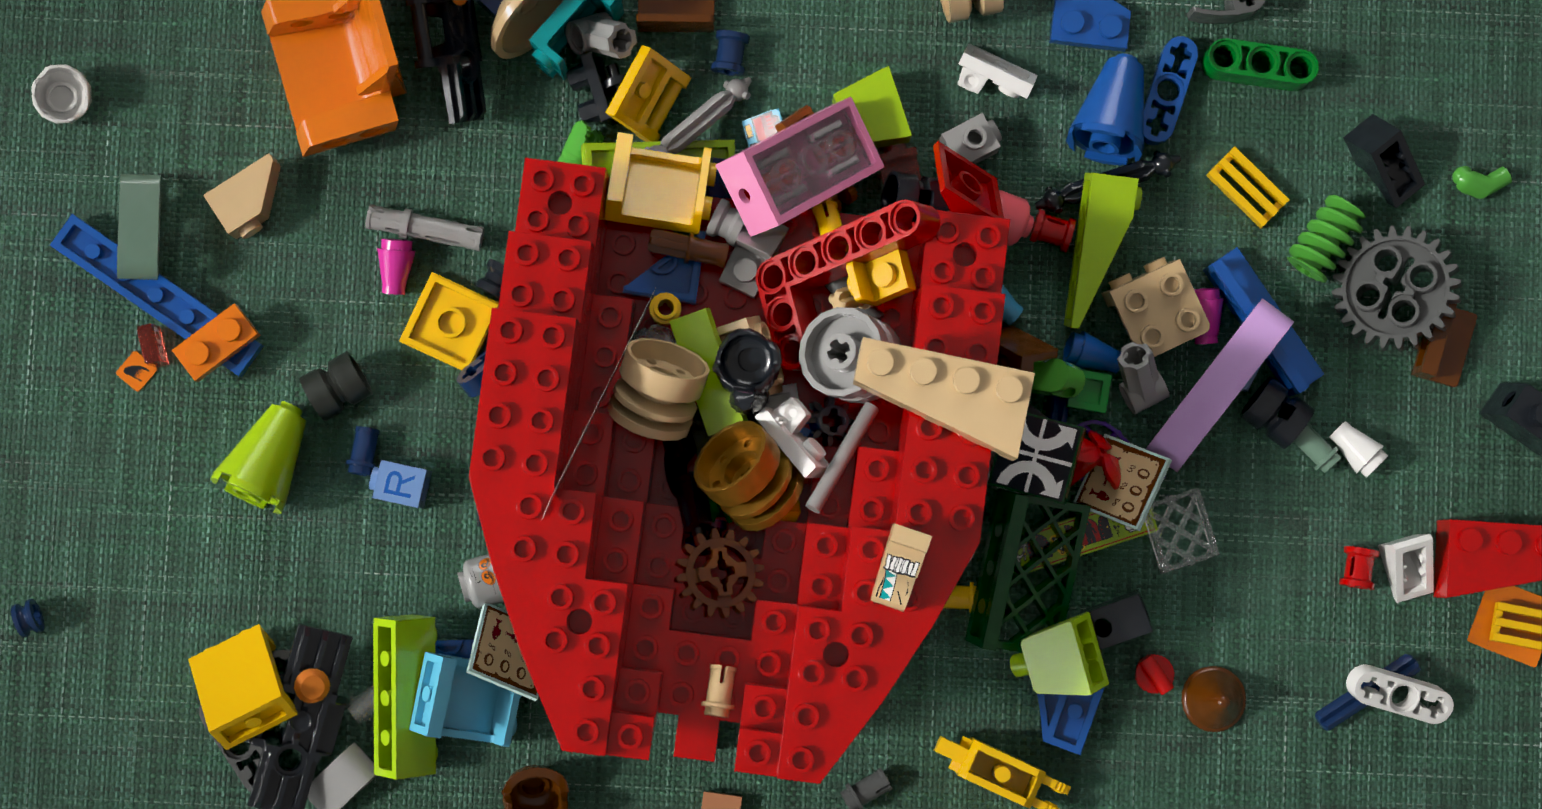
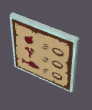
M1104 434L1103 437L1112 446V449L1108 450L1107 453L1115 456L1119 461L1121 468L1120 486L1114 490L1108 482L1102 466H1096L1086 474L1074 502L1091 506V512L1140 531L1172 460Z
M485 603L481 609L466 673L531 700H538V692L522 657L508 612L492 604Z

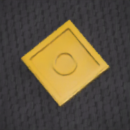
M431 272L399 342L462 371L479 357L488 338L492 307L498 308L499 303Z

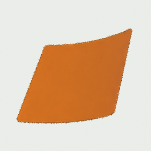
M1516 586L1485 591L1467 641L1523 664L1536 667L1542 653L1541 650L1490 641L1489 637L1495 602L1542 610V596ZM1503 612L1502 618L1542 626V619ZM1506 627L1500 628V634L1542 642V634Z

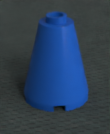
M1121 53L1107 59L1068 130L1066 142L1074 152L1076 146L1086 151L1085 158L1108 165H1127L1128 158L1135 157V162L1140 160L1144 150V67L1138 62L1136 57Z

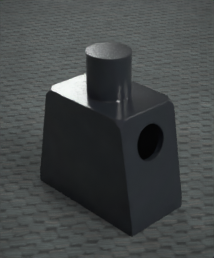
M1500 382L1479 414L1541 456L1542 393L1527 383ZM1510 398L1512 401L1507 406H1505L1506 402Z
M1139 589L1089 607L1079 613H1090L1100 650L1153 632V625ZM1104 618L1110 621L1112 625L1110 630L1099 632L1095 628V621Z

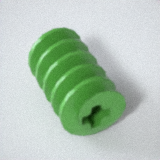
M1329 195L1324 200L1326 207H1320L1316 211L1317 219L1310 220L1307 224L1309 232H1302L1298 236L1300 244H1293L1289 248L1291 257H1287L1290 264L1302 274L1322 283H1325L1328 279L1321 269L1326 268L1332 271L1336 269V265L1330 259L1331 255L1344 258L1346 254L1339 247V244L1343 243L1352 246L1355 242L1348 232L1353 231L1361 234L1363 228L1357 220L1358 218H1366L1359 208L1337 195Z

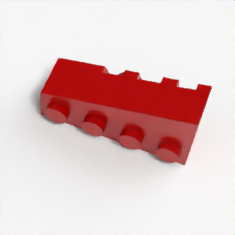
M1452 519L1437 520L1433 597L1449 598L1542 581V525Z

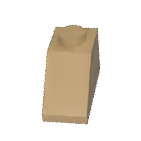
M269 153L203 195L226 232L235 239L239 237L247 239L255 235L263 228L261 223L269 219L281 168L278 161Z

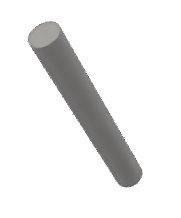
M865 402L806 503V507L815 513L821 512L878 414L879 409L869 402Z

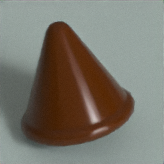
M1208 666L1196 670L1188 677L1183 686L1181 702L1187 718L1193 725L1207 732H1221L1233 727L1242 717L1246 707V693L1243 684L1234 673L1219 666Z

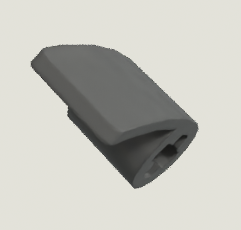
M1225 0V11L1202 9L1193 6L1187 13V18L1189 21L1206 24H1230L1245 21L1254 16L1265 0H1252L1249 6H1246V1L1240 3L1239 0Z

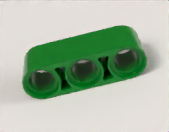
M1223 38L1215 41L1204 53L1201 67L1204 74L1218 81L1286 91H1299L1317 76L1319 62L1314 54L1304 49ZM1214 52L1225 53L1230 59V66L1221 67L1217 65L1213 59ZM1253 57L1262 58L1268 66L1266 73L1257 72L1253 68L1251 62ZM1290 63L1300 64L1305 70V78L1299 79L1294 77L1290 71Z

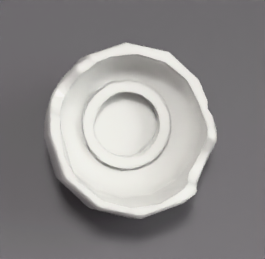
M67 64L45 67L32 84L31 92L34 107L41 117L56 124L77 121L87 112L92 102L91 85L82 72Z

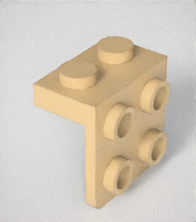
M1161 257L1143 266L1146 273L1133 279L1130 273L1122 275L1108 282L1111 289L1101 293L1107 307H1116L1131 342L1147 344L1154 357L1208 332L1210 329V323L1180 259L1167 263L1165 257Z

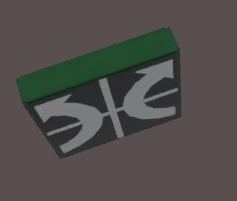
M1027 413L1018 459L1011 461L996 453L988 484L1066 505L1086 428Z

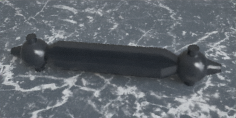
M1155 151L1151 161L1139 160L1100 174L1139 179L1138 183L1149 180L1155 173L1161 176L1164 175L1167 178L1171 176L1173 167L1181 161L1180 155H1169ZM1084 179L1068 184L1061 191L1047 187L1043 198L1035 203L1036 209H1047L1048 211L1060 214L1065 203H1081Z

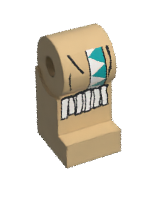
M892 524L870 601L904 612L932 536L898 524Z

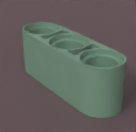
M121 173L117 246L118 279L158 280L161 175Z

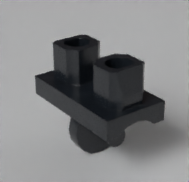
M592 52L580 56L582 63L569 69L566 74L573 91L579 92L590 87L594 99L578 105L581 120L586 122L587 125L603 122L612 126L619 124L618 121L605 112L626 74H620L617 63L605 67L603 58L601 56L594 57Z

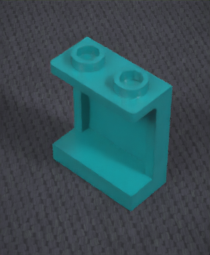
M563 0L529 39L534 51L532 56L537 61L535 64L550 78L553 79L557 74L565 81L568 69L564 59L558 54L568 44L565 35L566 24L569 21L592 15L597 10L608 13L612 20L618 21L625 13L622 0Z

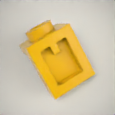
M898 249L865 264L855 261L846 264L848 273L847 286L856 302L878 306L916 290L907 251Z

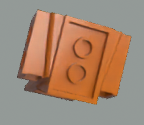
M380 0L265 1L261 13L267 34L270 37L303 157L396 130L399 119L392 97L407 92Z

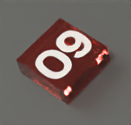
M151 323L138 326L136 330L144 362L156 368L168 365L169 360L161 327Z

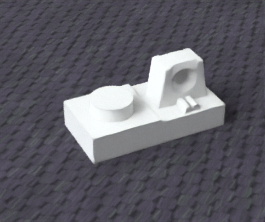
M970 43L958 63L963 66L958 85L976 94L981 91L987 80L991 79L993 83L999 85L998 89L1002 93L1013 98L1022 96L1027 99L1038 76Z
M791 397L777 408L764 407L755 416L762 427L776 441L777 445L805 478H821L829 463L824 458L826 455L824 448L815 439L804 437L800 432L812 416L798 398Z

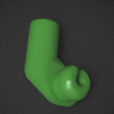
M1461 166L1452 175V180L1457 184L1456 187L1460 192L1477 199L1486 198L1512 183L1510 173L1503 166L1486 176L1472 171L1468 166Z

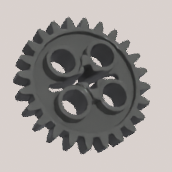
M1390 226L1388 237H1383L1379 230L1375 229V241L1370 243L1361 236L1359 239L1363 247L1358 251L1352 247L1347 248L1352 257L1351 261H1338V264L1345 273L1333 275L1334 281L1342 285V287L1331 292L1334 298L1343 299V301L1334 306L1336 312H1348L1341 320L1343 325L1347 327L1356 323L1351 332L1355 338L1360 337L1366 332L1365 343L1367 346L1370 347L1377 339H1380V347L1383 351L1388 349L1391 342H1395L1398 351L1403 352L1405 341L1410 340L1412 345L1418 349L1420 336L1424 335L1432 342L1434 337L1431 329L1436 327L1442 331L1447 330L1441 319L1443 316L1449 318L1456 317L1449 304L1461 303L1460 296L1453 293L1452 290L1461 288L1462 282L1460 279L1450 278L1460 270L1457 264L1445 265L1453 256L1450 250L1438 254L1442 246L1438 238L1427 244L1428 234L1424 230L1417 238H1413V231L1410 226L1406 227L1402 236H1398L1395 227ZM1386 256L1398 258L1396 267L1391 271L1384 272L1378 269V264L1382 258ZM1413 258L1415 260L1414 263L1404 274L1407 261ZM1427 271L1434 275L1433 281L1427 287L1420 288L1413 285L1415 276L1420 272ZM1401 281L1405 289L1404 292L1396 291L1392 297L1388 287L1390 285L1397 286ZM1368 290L1380 292L1379 300L1372 306L1360 304L1361 296ZM1387 304H1389L1388 313L1384 319H1379V314L1383 312ZM1403 306H1412L1416 311L1414 317L1408 322H1398L1395 319L1396 312Z

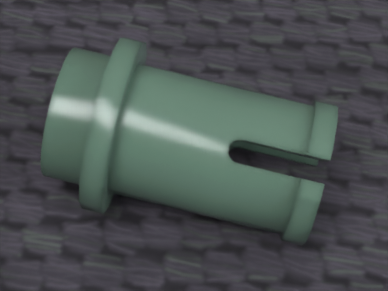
M1310 423L1293 441L1316 464L1313 467L1315 470L1320 468L1326 473L1341 459V456L1337 453L1338 448L1336 446L1332 448L1311 427Z

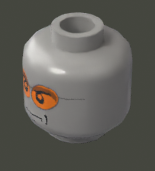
M489 554L466 560L463 564V571L457 572L465 603L471 601L476 608H482L485 603L492 605L503 603L504 600L491 565Z

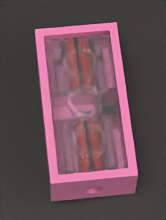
M851 96L802 119L716 164L750 237L785 223L885 167Z

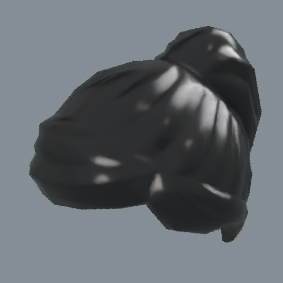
M750 328L735 330L728 334L721 343L712 370L716 373L722 387L731 393L729 403L736 412L749 415L761 411L766 406L770 396L768 390L771 389L775 380H777L781 368V351L778 344L770 339H766L765 336Z

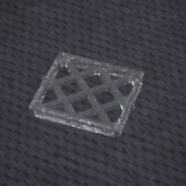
M1200 488L1176 495H1168L1164 499L1152 503L1145 523L1160 573H1166L1184 566H1193L1196 562L1220 555ZM1185 496L1192 498L1187 509L1176 504L1179 498ZM1164 503L1168 505L1163 517L1153 512L1155 506ZM1195 504L1197 505L1200 517L1192 513ZM1173 509L1184 514L1179 526L1168 521ZM1152 518L1160 522L1157 531L1155 530ZM1189 518L1199 523L1195 535L1184 530ZM1165 526L1176 531L1171 543L1161 538ZM1203 530L1205 531L1208 543L1200 539ZM1181 535L1192 540L1187 552L1176 547ZM1160 544L1168 548L1165 557L1163 556ZM1197 544L1208 549L1205 555L1199 557L1192 556ZM1173 552L1184 557L1181 563L1169 564Z

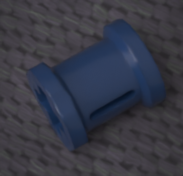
M731 30L716 31V39L719 40L716 62L711 63V71L728 76H743L745 73V68L742 66L744 48L746 44H749L750 36Z

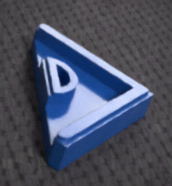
M700 230L699 234L694 235V237L705 239L706 231ZM666 255L628 285H625L623 294L651 298L653 294V299L656 295L667 292L676 296L680 303L695 305L701 263L689 260V263L685 264L684 259Z

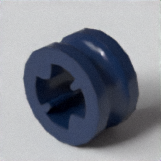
M34 599L26 600L24 606L20 604L11 606L14 626L22 638L30 636L32 630L36 633L44 631V619Z

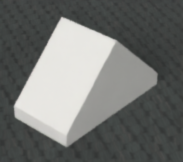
M1415 534L1378 545L1396 603L1434 592L1433 538L1430 534Z

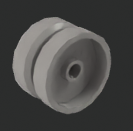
M836 307L825 311L808 325L800 341L799 361L802 373L813 388L828 396L839 398L849 403L865 404V402H872L880 399V397L852 384L863 337L901 345L899 337L889 324L857 309Z

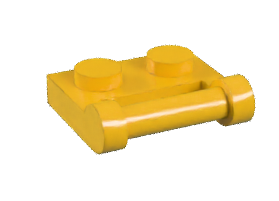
M641 45L605 113L631 130L641 140L645 142L658 141L661 136L658 133L681 89L687 88L691 77L652 48Z

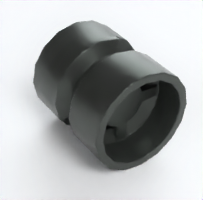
M348 351L328 361L327 372L320 368L314 369L299 378L310 403L324 421L340 414L344 409L345 401L355 405L373 395L365 375Z

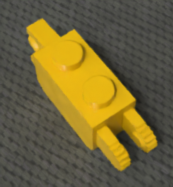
M940 736L934 748L935 752L952 759L948 768L955 771L958 776L1029 809L1031 806L1037 809H1060L1056 804L1036 797L1041 783L1060 794L1068 795L1071 786L1046 775V772L973 737L969 739L962 736L958 744Z

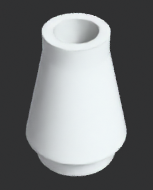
M1346 421L1329 437L1338 446L1356 474L1360 471L1366 478L1388 457L1382 450L1384 447L1382 444L1355 429Z

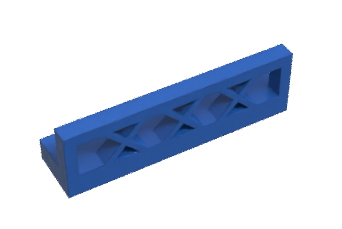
M1238 247L1203 269L1213 286L1219 288L1220 296L1224 298V302L1240 325L1243 324L1262 298L1281 312ZM1292 326L1265 359V362L1280 384L1288 389L1289 397L1303 392L1309 388V384L1324 375Z

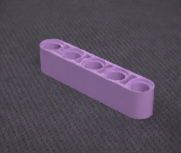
M1262 298L1146 449L1170 458L1172 462L1169 467L1178 472L1293 325L1294 321Z

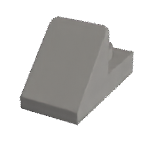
M781 224L750 237L744 225L735 240L736 246L721 274L719 283L755 299L759 292L756 284L757 269L765 260L777 255L789 228Z

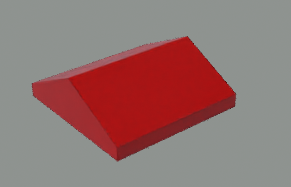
M937 141L933 145L939 188L949 210L957 213L1004 218L997 178Z

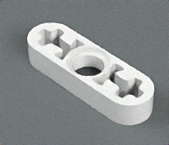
M1367 664L1359 665L1349 673L1346 680L1347 690L1361 703L1430 724L1444 722L1453 711L1454 703L1452 697L1439 686ZM1372 680L1380 687V690L1377 691L1375 688L1368 686L1362 689L1361 685L1363 682L1368 683ZM1400 686H1407L1408 694L1406 698L1399 703H1393V692ZM1422 697L1430 702L1438 700V704L1436 707L1430 706L1427 708L1420 702V699Z

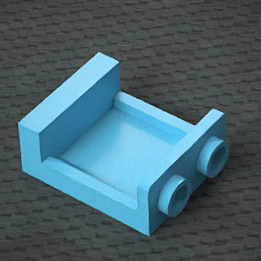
M425 652L409 730L427 737L441 738V736L490 742L499 746L509 747L512 736L517 729L516 715L519 700L522 696L466 673L469 658Z

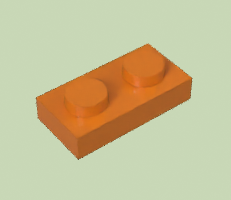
M234 303L172 349V352L193 380L199 382L261 335L240 307Z

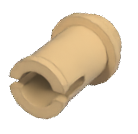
M710 664L706 701L701 702V706H705L704 715L729 718L730 710H734L735 707L731 705V698L737 668L726 666L724 668L723 682L720 683L722 665Z

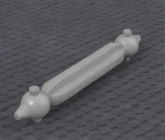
M747 77L744 79H732L731 81L726 80L723 84V87L726 88L725 91L712 96L664 136L660 145L646 147L645 149L673 154L681 152L731 110L734 101L739 102L750 98L751 94L748 92V87L752 79Z

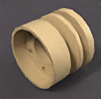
M639 338L630 341L619 370L622 378L616 382L613 389L614 394L609 401V415L622 427L647 438L677 441L687 437L693 423L692 419L697 411L695 401L700 399L710 372L707 362L698 354L672 342L653 338Z

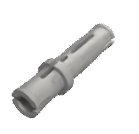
M370 204L365 222L366 229L398 234L401 239L407 240L409 237L420 238L479 252L484 237V227L422 216L413 213L412 209L407 208L404 211Z

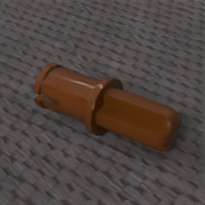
M652 229L648 241V250L653 253L684 259L685 264H688L690 260L724 268L729 244L694 237L695 234L693 232H690L688 236L660 229Z

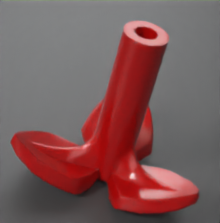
M1090 430L1088 432L1090 440L1083 439L1071 487L1093 468L1102 466L1108 482L1116 490L1121 483L1119 461L1115 456L1107 453L1108 450L1112 449L1107 439L1099 433Z

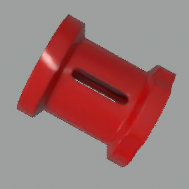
M1039 209L1029 241L1036 242L1040 240L1059 246L1060 251L1067 252L1074 233L1076 219L1063 220L1047 215L1045 210Z
M1344 546V553L1347 554L1344 577L1339 579V585L1374 590L1375 584L1371 582L1374 559L1379 557L1380 551Z

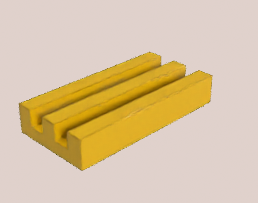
M1235 146L1206 174L1260 229L1290 200ZM1233 160L1255 183H1257L1275 201V203L1272 204L1255 186H1253L1230 163V161ZM1222 169L1267 211L1264 215L1259 213L1219 174Z
M1495 602L1489 640L1542 651V642L1500 634L1501 627L1542 634V626L1502 618L1503 612L1542 619V610Z

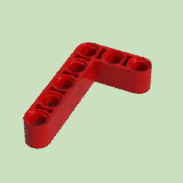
M906 199L900 200L761 263L756 273V284L771 340L778 344L781 351L782 368L802 372L799 361L800 341L808 325L818 317L811 291L847 276L846 264L852 261L865 264L895 250L905 251L932 239L939 231L941 224L938 211L934 207ZM917 214L916 224L912 228L913 217ZM882 229V238L878 242V235ZM849 245L848 253L845 256L846 246ZM815 260L816 264L814 269H812L813 261ZM793 311L792 320L790 321V314Z

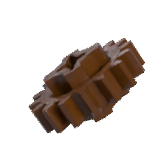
M717 528L709 531V540H706L699 533L694 536V542L697 547L690 544H685L682 547V551L688 557L687 559L683 558L675 561L674 565L683 569V573L676 576L674 582L684 583L685 589L679 594L680 598L688 596L693 598L689 609L694 611L702 605L705 607L704 617L710 618L715 610H718L721 619L729 617L730 607L737 614L745 611L742 600L748 603L756 601L757 597L751 592V589L763 587L764 582L755 578V574L764 570V565L754 564L753 558L760 552L758 549L749 552L745 549L749 540L746 536L736 542L733 540L734 530L729 529L723 538H720ZM707 549L704 565L693 569L699 554ZM727 549L734 552L741 562H736L727 554ZM717 564L719 570H726L727 577L721 580V584L719 577L711 576V570L715 569ZM744 579L740 592L732 598V586L737 580ZM696 585H702L711 592V599L701 593Z

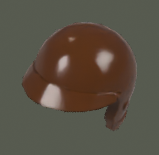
M528 765L516 770L509 777L501 791L504 809H568L569 787L566 779L557 771L544 765Z

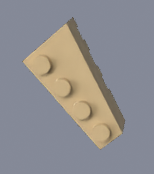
M863 337L852 384L901 408H905L938 426L957 433L975 444L988 448L1004 458L1014 461L1018 459L1035 373Z

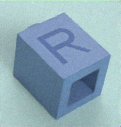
M381 460L380 466L373 468L369 481V489L374 490L372 498L424 509L432 471Z

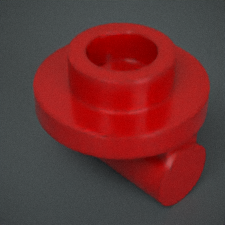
M1150 654L1143 657L1137 663L1135 680L1144 691L1164 695L1174 688L1172 684L1174 669L1170 661L1165 657Z

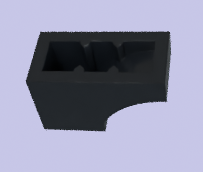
M1372 114L1343 137L1355 164L1367 173L1381 191L1386 202L1397 208L1426 185L1403 133L1397 127Z

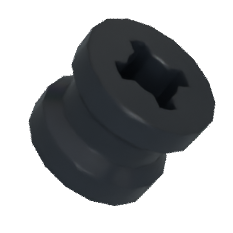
M490 258L486 264L487 272L485 276L479 278L475 286L500 299L504 264Z

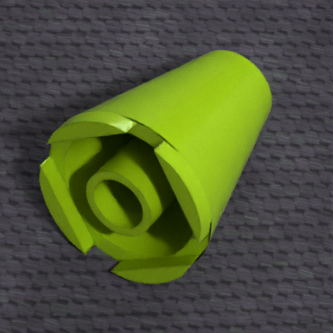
M282 401L280 406L271 404L216 468L210 480L217 484L220 478L227 483L224 488L226 492L261 509H264L267 503L275 505L273 513L282 514L306 426V420L301 417L303 411L285 401Z

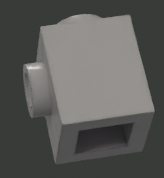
M981 113L942 133L939 142L976 165L997 154L1001 147L999 141L1002 140V136L995 122L992 119L987 121L984 114Z

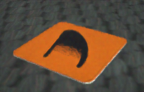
M133 351L116 371V375L135 391L139 392L155 374L157 368L137 351Z

